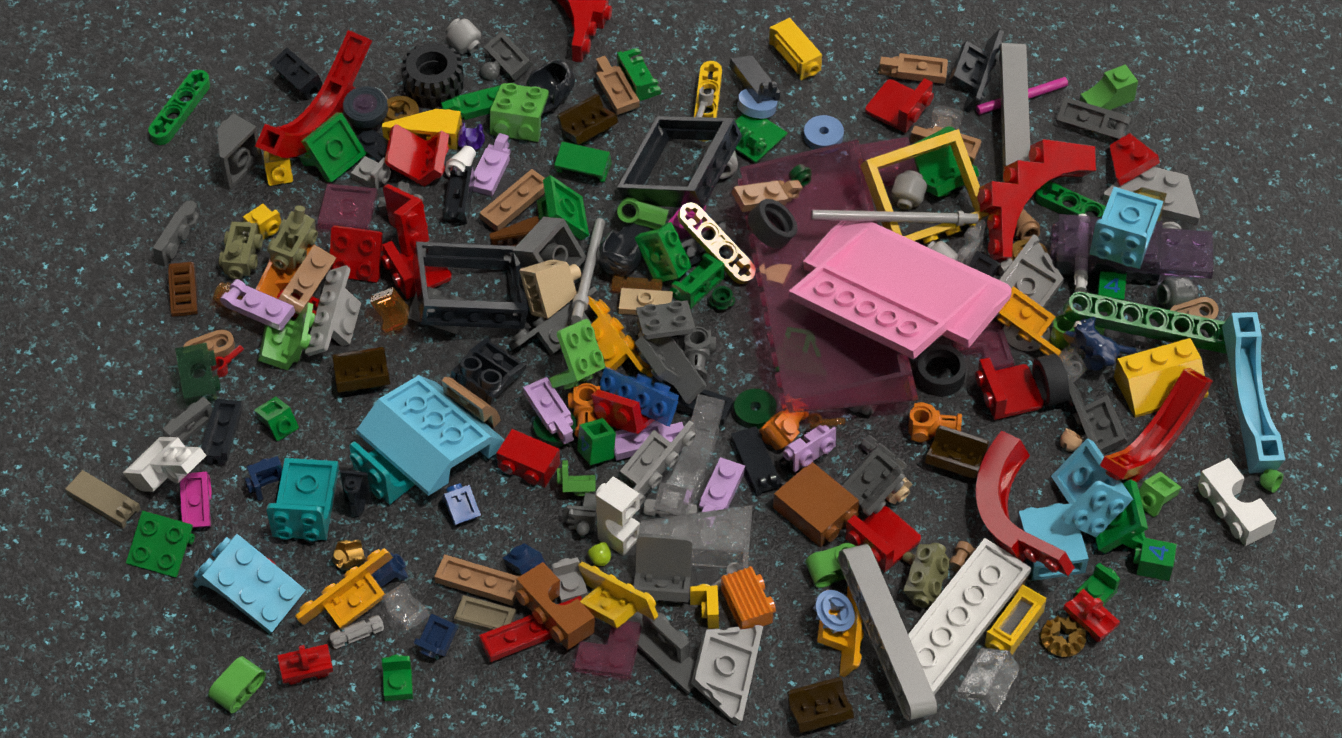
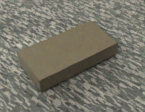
M463 595L454 617V623L488 632L512 623L516 616V609Z

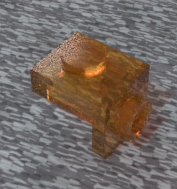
M393 287L371 295L370 303L382 317V329L385 333L399 330L407 325L409 307Z

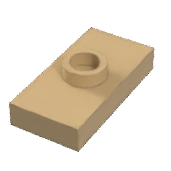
M621 288L619 314L637 315V307H644L648 304L670 303L673 300V291Z

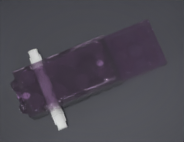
M1059 214L1058 222L1051 225L1049 245L1052 264L1059 270L1063 278L1075 279L1076 292H1086L1087 281H1099L1101 271L1127 274L1126 283L1136 282V284H1144L1146 282L1149 285H1157L1160 275L1210 279L1213 276L1212 231L1163 228V221H1157L1141 267L1138 269L1089 254L1095 224L1102 217L1087 216L1085 214Z

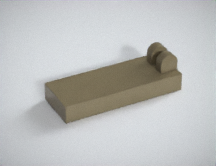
M83 470L65 488L68 496L123 529L127 525L126 521L134 512L138 513L141 510L139 503Z

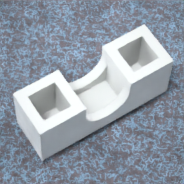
M1228 458L1203 470L1198 488L1202 496L1208 498L1212 503L1216 514L1229 525L1233 536L1240 539L1244 546H1247L1271 534L1276 517L1261 498L1251 503H1244L1234 497V495L1241 492L1244 477Z
M612 477L606 484H601L595 494L598 539L606 542L609 547L624 556L637 542V536L640 534V523L632 518L640 509V499L638 492L617 478Z

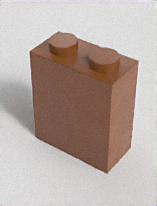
M812 462L774 493L773 508L819 547H822L827 541L831 542L838 536L840 530L847 525V521L852 516L856 515L858 517L859 500Z

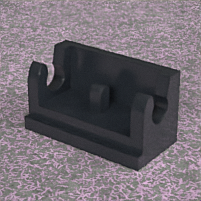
M288 47L269 62L270 66L302 92L307 99L312 98L310 90L313 87L320 91L323 85L318 73Z
M452 166L442 220L468 224L475 183L473 167L465 166L464 172L456 170V166Z

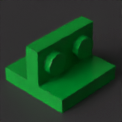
M336 113L301 141L307 152L299 157L304 166L317 167L325 181L332 183L365 156L366 152L343 114Z
M551 175L543 179L545 196L537 200L539 219L541 220L543 217L564 219L575 237L580 240L588 237L589 231L583 197Z
M1131 479L1123 483L1133 500L1096 537L1098 550L1103 553H1107L1121 544L1134 550L1136 547L1141 548L1143 539L1146 538L1144 531L1148 530L1138 485L1137 482Z

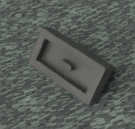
M204 397L196 403H192L186 411L167 423L163 428L164 436L178 437L183 443L209 422L212 413L211 403Z

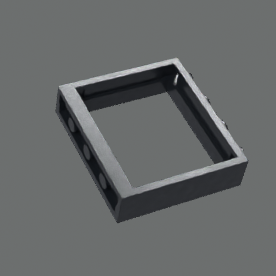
M657 116L617 187L623 199L634 198L640 202L660 207L682 208L686 203H695L703 209L742 138L734 118ZM669 139L713 140L688 187L644 185Z
M416 242L412 261L421 325L524 329L528 305L519 271L521 264L513 252L516 246ZM424 266L507 270L512 302L429 299Z

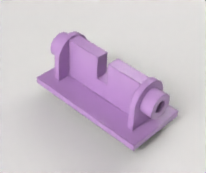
M819 425L804 435V439L808 442L807 444L799 438L785 446L783 456L786 460H793L794 472L810 465L815 459L829 453L836 447L835 427L829 429L826 425Z

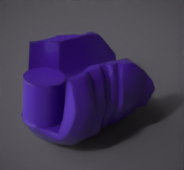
M461 123L458 133V145L461 148L470 146L474 150L479 149L485 141L482 125L478 124L476 128H465V123Z

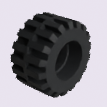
M428 42L424 43L423 46H415L414 50H409L407 56L403 57L401 71L404 92H406L407 97L412 98L417 104L421 103L423 107L430 105L431 108H437V105H441L442 102L461 95V90L464 89L463 63L460 54H457L454 48L450 49L449 45H440L439 42H434V44H429Z

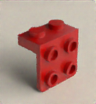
M924 78L918 87L913 90L889 79L867 104L865 112L906 133L913 123L919 119L924 109L931 104L934 97L932 93L933 82Z
M396 124L390 131L385 164L425 187L436 178H440L445 171L444 161L449 150V134L441 130L426 141Z
M387 184L383 187L389 222L394 228H397L401 253L410 256L415 250L416 242H428L430 240L424 204L418 197Z
M392 241L382 244L384 255L381 256V260L385 269L390 270L396 287L402 290L406 299L415 296L416 284L412 261L414 252L407 256L399 253ZM424 266L427 287L435 288L452 279L451 272L447 267Z
M990 357L979 360L978 371L975 372V378L978 386L983 391L985 404L990 408L994 420L1038 410L1043 407L1044 401L1026 364L995 371Z
M599 389L592 394L596 420L603 418L612 427L639 434L655 421L641 414L640 404L637 401Z
M884 506L877 514L872 513L864 521L856 515L852 516L847 521L846 539L855 546L868 544L879 568L883 572L890 569L903 558L906 552H910L921 542V535L887 506Z

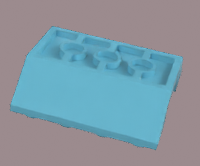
M420 375L379 398L356 430V433L428 496L449 483L450 469L478 451L487 458L492 457L497 453L505 440L486 423L445 395L441 385Z

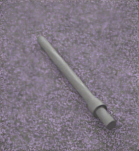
M602 218L595 220L578 293L573 298L571 320L574 323L582 320L583 312L588 307V292L605 226V221Z

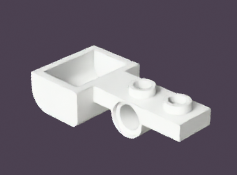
M159 437L123 474L137 489L154 492L167 478L174 483H179L207 455L200 447H185L178 437Z

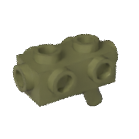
M296 206L295 211H291L287 220H282L277 237L275 239L272 238L268 245L267 251L270 253V261L278 269L285 270L287 267L294 269L297 263L302 264L307 256L306 248L308 244L314 245L316 242L318 231L315 228V219L305 214V207Z
M232 221L230 231L225 233V250L220 252L219 266L223 267L224 274H227L232 279L250 276L251 269H257L258 255L255 252L256 249L262 248L263 236L259 234L256 223Z
M919 544L916 555L910 552H906L903 555V561L911 565L904 592L917 607L926 608L934 603L941 594L943 580L949 574L950 559L945 554L946 547L942 544Z

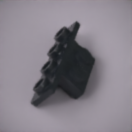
M1001 29L988 39L985 50L980 49L967 40L960 48L949 80L969 92L963 109L965 112L970 111L974 106L980 105L985 97L983 90L990 82L991 76L989 73L997 62L995 56L1000 50V44L1003 43L1001 39L1004 31Z

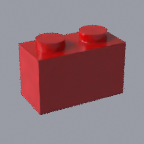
M511 429L496 453L498 468L504 473L514 474L532 485L537 484L544 488L560 465L559 448L514 429Z

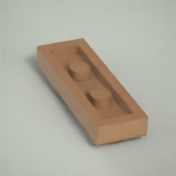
M531 169L479 213L480 220L495 231L503 229L545 193L543 179L545 178Z
M445 554L434 576L435 583L513 606L516 599V579L519 576Z

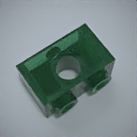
M207 343L175 348L186 405L196 403L202 397L208 401L218 399L216 391H221L219 375H213L212 366L217 365L214 350L209 351ZM196 369L206 370V374L202 378H194L192 376Z

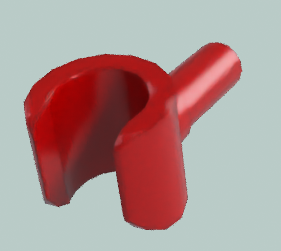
M239 345L224 358L220 356L213 358L211 362L212 371L217 369L218 377L227 375V365L244 348Z

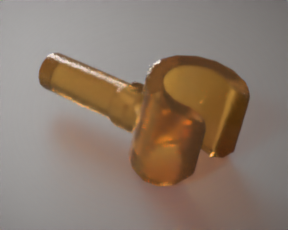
M812 413L807 417L808 423L811 424L809 426L810 429L816 428L819 425L845 424V418L822 419L818 413Z

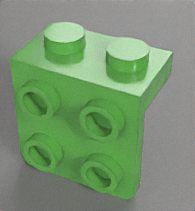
M514 83L501 84L490 110V135L498 136L501 133L509 135V138L539 142L541 136V115L549 97V91L539 87L521 86Z
M307 302L296 320H289L281 331L265 324L258 361L288 370L293 362H298L302 349L306 350L311 340L308 330L315 319V313H312V303Z
M588 319L581 320L557 331V338L568 369L549 378L552 388L562 385L564 390L575 387L580 382L592 379L593 373L606 367L603 354L595 338L594 329Z

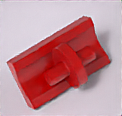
M1084 589L1071 601L1065 603L1063 607L1070 615V618L1083 626L1096 642H1100L1120 624V621L1103 607V601L1100 598L1094 599Z
M328 644L305 649L304 645H300L298 651L277 655L283 683L292 685L300 683L305 678L314 676L322 678L333 672Z

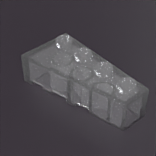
M753 505L643 520L640 523L639 534L691 538V565L727 568L731 562H737L742 565L740 569L748 568Z

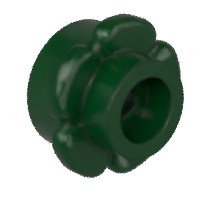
M799 164L790 171L788 177L791 181L799 180L801 186L805 187L811 181L812 170L803 164Z
M726 286L716 287L712 292V297L709 299L710 304L713 307L716 306L718 310H727L728 307H732L735 303L732 290Z

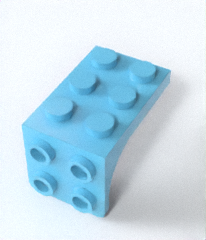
M1113 187L1102 219H1098L1095 224L1089 254L1140 269L1164 201Z
M1087 438L1051 477L1068 503L1073 504L1063 514V521L1074 528L1097 537L1118 514L1124 511L1133 498L1120 480L1111 478L1105 473L1106 469L1099 466L1104 456L1094 441Z
M238 534L231 540L226 537L211 553L214 559L208 558L193 575L197 578L193 583L196 588L202 585L216 591L269 634L274 631L305 592L301 585Z

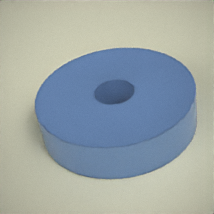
M744 89L739 93L737 107L743 114L749 117L762 119L775 114L778 101H774L771 97L762 99V103H757L747 89Z
M827 115L811 118L804 127V140L815 151H833L843 142V125L834 117Z

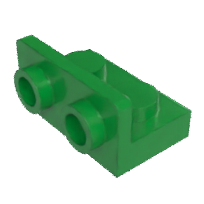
M672 222L666 223L660 229L640 233L635 237L655 283L680 278L691 268L689 258Z

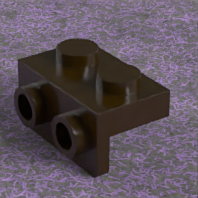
M597 94L557 115L563 137L577 145L588 142L591 137L606 132L611 126L619 123L616 114L603 107L601 98Z
M384 347L334 354L332 356L338 393H352L358 389H377L384 385H390Z
M939 425L934 441L927 453L925 463L933 465L938 469L958 473L963 477L977 479L981 463L988 450L989 441Z
M841 677L787 691L789 712L800 733L813 731L820 727L838 724L854 718V711L844 693Z

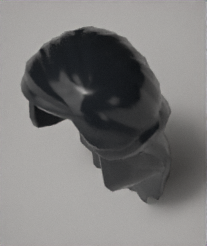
M561 60L547 62L533 71L527 80L528 87H539L549 91V97L542 114L551 111L567 99L575 85L574 73Z
M633 223L631 226H625L617 234L613 230L610 231L599 244L597 260L600 267L613 276L622 277L628 275L644 259L635 237L640 233L650 231V229Z

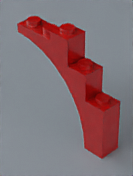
M556 0L569 16L574 29L572 41L573 61L582 63L585 53L589 54L590 37L595 36L597 28H604L606 20H610L612 6H609V0Z
M1043 139L1030 146V162L1017 160L1005 166L1003 174L1005 183L991 181L979 187L977 198L980 212L989 213L987 227L989 229L988 252L990 258L999 263L1012 258L1013 237L1017 221L1025 204L1037 189L1052 179L1084 177L1096 171L1095 146Z

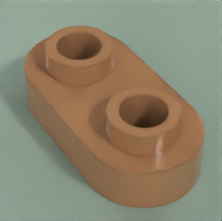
M1201 297L1174 305L1170 309L1171 311L1215 319L1219 311L1217 303L1208 297ZM1199 310H1204L1207 316L1201 315ZM1175 324L1176 330L1183 332V328Z
M216 330L189 340L183 346L185 361L192 366H199L211 362L215 357H225L235 348L233 335L227 330Z

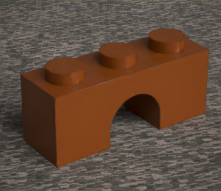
M544 562L516 579L515 595L518 601L523 606L526 605L532 611L536 621L539 624H544L550 630L552 638L557 643L561 642L567 650L594 633L595 617L578 599L567 605H558L552 602L560 596V579Z

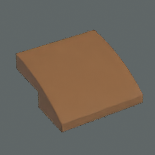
M450 377L443 378L442 385L445 395L493 428L501 421L498 412L492 406Z

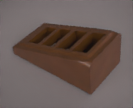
M538 216L528 218L489 234L490 245L517 246L539 222Z
M194 263L169 264L168 275L172 317L198 314L197 279ZM191 301V304L177 305L178 302Z

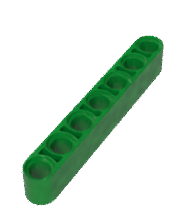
M1086 292L1073 293L1063 306L1065 318L1072 322L1090 319L1094 316L1096 318L1095 327L1171 343L1191 338L1196 348L1227 354L1222 329L1224 321ZM1072 303L1079 304L1082 311L1076 310ZM1098 308L1104 309L1108 316H1102ZM1123 313L1129 314L1133 322L1127 321ZM1149 319H1154L1158 323V327L1152 326ZM1175 324L1180 325L1184 332L1177 331ZM1200 329L1205 330L1208 333L1209 338L1204 337L1201 334Z

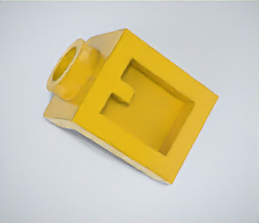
M263 151L268 184L271 186L293 182L290 158H281Z
M264 204L243 216L244 222L257 224L259 234H262L263 240L277 233L281 224L280 213L277 210L271 212Z
M708 584L691 586L690 604L702 606V618H708V629H719L718 586H710Z

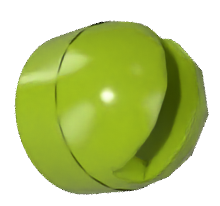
M606 542L593 546L587 552L590 560L598 566L606 565L611 558V551Z

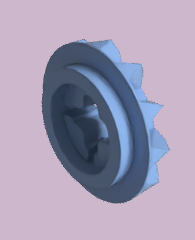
M826 590L815 599L816 604L813 607V610L817 612L815 620H821L823 629L830 628L832 633L838 631L843 633L853 625L855 621L854 607L844 594L835 590ZM830 609L840 610L836 616L828 613Z

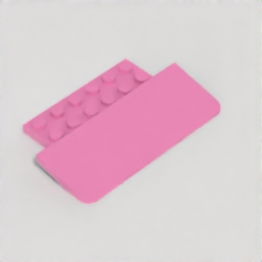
M840 221L803 261L804 269L811 273L789 290L791 300L912 359H915L941 335L969 348L1008 302L1012 294L1011 287L1008 284L871 221Z

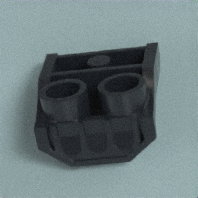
M486 337L470 349L467 355L462 358L461 362L451 371V378L491 405L494 399L524 372L527 364L523 361H518L492 344L491 340Z

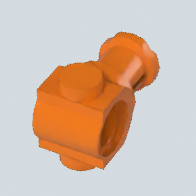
M584 383L573 387V393H568V408H574V417L577 419V427L574 433L576 437L579 435V424L596 420L592 394L598 389L600 390V386Z
M791 399L785 411H779L759 430L764 443L772 445L775 450H780L791 443L800 433L798 430L799 422L805 420L809 415L807 405L801 400Z
M923 402L914 403V407L910 411L908 432L911 435V440L916 442L929 441L935 436L939 425L961 432L962 414L958 413L956 416L940 415L939 410H935L931 404Z

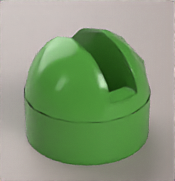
M1267 469L1261 474L1260 483L1265 489L1274 493L1280 487L1284 475L1277 470Z

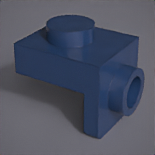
M276 456L247 466L249 477L245 478L248 491L250 494L255 492L258 501L263 500L261 487L281 480L282 466L280 460Z
M525 543L516 546L509 554L503 557L506 567L520 576L540 563H545L542 554Z
M389 552L393 558L371 574L380 587H383L395 577L403 581L408 578L404 569L406 564L400 555Z
M431 614L421 638H415L413 643L421 647L419 652L429 657L435 658L436 654L446 656L459 625Z

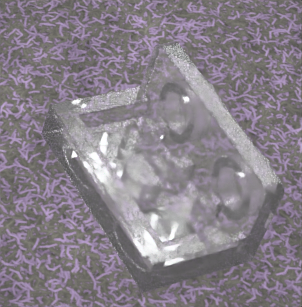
M980 648L958 690L961 698L984 701L991 711L998 712L1019 672V666L1010 651Z

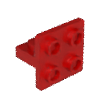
M334 225L331 228L330 254L336 257V260L330 270L347 265L350 268L348 278L378 282L380 278L381 256L384 255L382 232Z

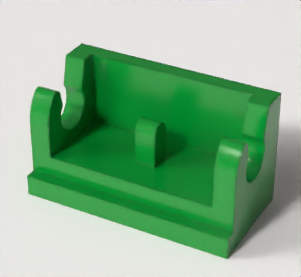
M638 48L617 52V67L621 68L639 101L661 94V89L657 85L659 82L652 77L644 63L643 57L639 56L631 59L634 55L641 54Z
M562 142L554 167L560 173L563 172V169L598 176L601 182H605L612 162L610 152Z
M708 253L702 256L704 260L700 262L699 266L681 282L674 281L671 284L673 287L669 290L673 291V297L678 301H688L690 309L724 279L725 263Z

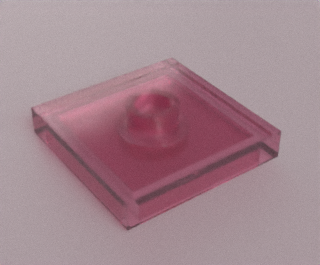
M908 137L861 144L859 145V151L862 161L865 162L868 159L910 146ZM914 158L878 169L884 186L893 185L897 175L904 173V171L917 172Z
M327 184L318 219V228L331 230L335 225L369 230L378 195L377 188Z

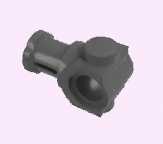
M695 327L694 333L679 336V347L684 351L685 356L701 378L705 380L707 378L705 363L709 361L710 353L716 352V337H711V330Z

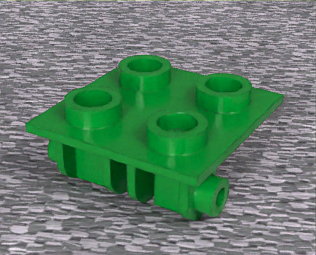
M743 114L735 120L742 134V138L735 150L757 163L788 133L766 118H753Z
M142 511L126 563L177 578L188 544L192 545L195 540V534L191 533L193 525Z

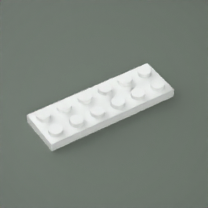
M984 538L908 634L934 695L1031 572V567Z

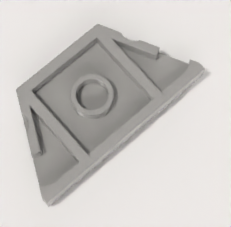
M1152 167L1122 186H1119L1116 181L1104 192L1103 201L1106 202L1110 198L1113 187L1164 201L1160 215L1198 225L1200 214L1188 175Z
M1034 234L1000 278V281L1008 284L1011 289L1014 286L1043 308L1046 307L1064 280L1059 270L1053 266L1049 254L1045 253L1041 247L1038 237Z
M755 625L749 629H740L739 627H732L727 630L710 629L706 630L702 635L691 684L736 725H739L743 720L763 630L761 625Z

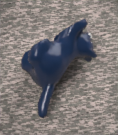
M1094 316L1090 319L1077 321L1074 324V332L1066 331L1063 334V337L1070 345L1085 352L1082 363L1086 368L1094 371L1101 370L1103 365L1113 366L1116 362L1115 359L1120 353L1130 355L1136 352L1134 347L1119 345L1114 340L1102 336L1095 329L1094 323L1096 318Z

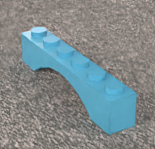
M1257 312L1231 313L1223 324L1222 329L1249 473H1263L1267 469L1277 470L1285 461L1281 435L1270 417L1264 395L1261 371L1262 335Z

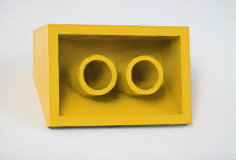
M1191 338L1118 358L1114 378L1134 417L1137 418L1159 411L1183 369L1192 368L1204 376L1205 374L1202 359Z

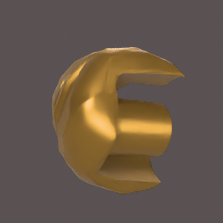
M341 540L337 542L332 562L339 569L348 570L352 566H358L367 561L362 550L361 540Z

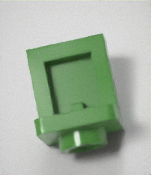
M563 460L562 468H557V484H563V492H574V495L585 496V493L596 491V475L569 476L568 460Z

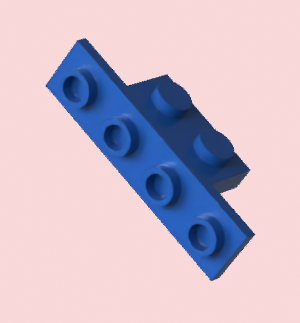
M609 367L604 368L599 384L600 390L639 402L641 414L670 427L679 395L670 392L668 385L658 382L654 384L652 383L653 378L646 375L638 374L636 378L625 376Z

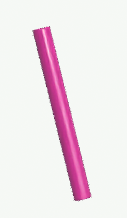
M1063 77L1029 88L1028 99L1067 87V78ZM1001 98L977 105L976 111L978 115L1001 108Z

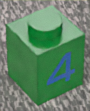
M1101 271L1097 295L1124 300L1127 274ZM1098 308L1099 312L1107 313L1104 309Z
M603 418L579 424L577 450L590 465L613 459L616 432Z
M1144 538L1142 547H1136L1133 563L1138 564L1137 575L1170 581L1177 544Z

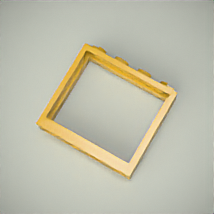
M959 129L863 162L860 166L876 210L893 212L878 169L950 145L975 210L973 213L978 214L979 217L978 224L968 225L970 228L983 224V219L989 216V213L980 212L977 198L980 185ZM881 222L884 228L902 235L897 222ZM941 223L904 237L915 242L923 240L924 244L937 240L938 234L946 232V235L950 236L960 232L961 226H957L956 223Z

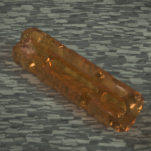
M614 276L612 279V290L616 292H621V288L662 291L663 286L660 279L648 281V278L627 277V279H624V277Z

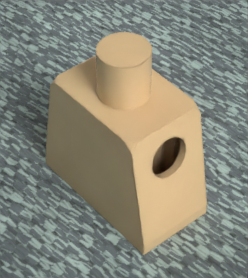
M548 260L519 270L531 314L544 318L551 317L574 298L576 289L573 281L581 277V270L576 264L569 266L567 262L559 260Z

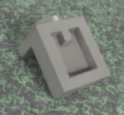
M366 156L351 172L352 180L375 191L382 184H385L391 175L390 167L385 164V158L378 163Z
M565 558L552 564V572L560 579L559 599L561 603L581 596L583 599L588 595L578 564H580L578 558Z

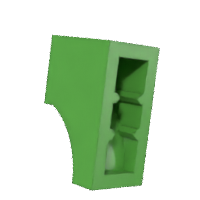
M1126 65L1104 72V76L1095 86L1081 93L1080 101L1108 110L1117 108L1135 100L1138 80Z

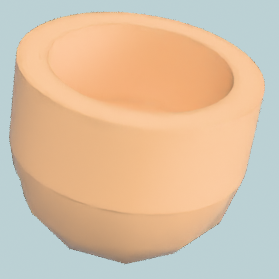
M1067 428L1060 438L1062 448L1066 447L1068 452L1075 451L1084 441L1079 434Z

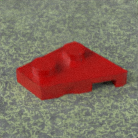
M1131 133L1110 144L1119 186L1160 163L1159 156Z

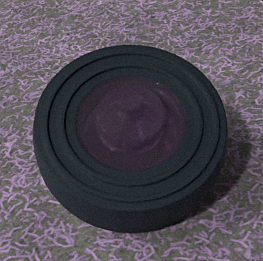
M362 86L353 89L346 95L343 102V111L347 121L353 126L371 128L379 125L386 118L388 103L385 95L379 89L371 86Z

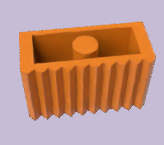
M751 566L721 577V591L740 629L753 628L755 625L765 626L773 623V613L776 612L772 597H766L763 591L765 590V583L761 574L756 575Z

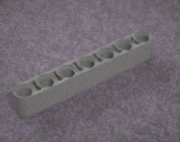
M1000 44L999 68L1003 174L1005 166L1017 160L1030 162L1026 44Z
M864 544L840 550L838 554L840 568L904 718L907 721L936 714L937 703L870 546Z

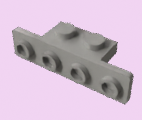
M347 265L330 270L326 276L310 333L311 340L305 350L308 356L326 352L329 348L331 337L341 346L349 345L351 342L361 302L345 288L350 273V268Z
M688 421L672 442H669L653 430L620 470L624 477L636 485L633 490L639 493L640 506L644 502V495L648 490L655 488L662 479L661 474L666 468H671L677 462L679 452L684 446H690L695 440L697 430L693 422Z

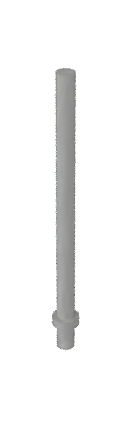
M811 210V220L956 223L957 226L978 224L979 220L978 214L964 213L963 211H957L956 213Z

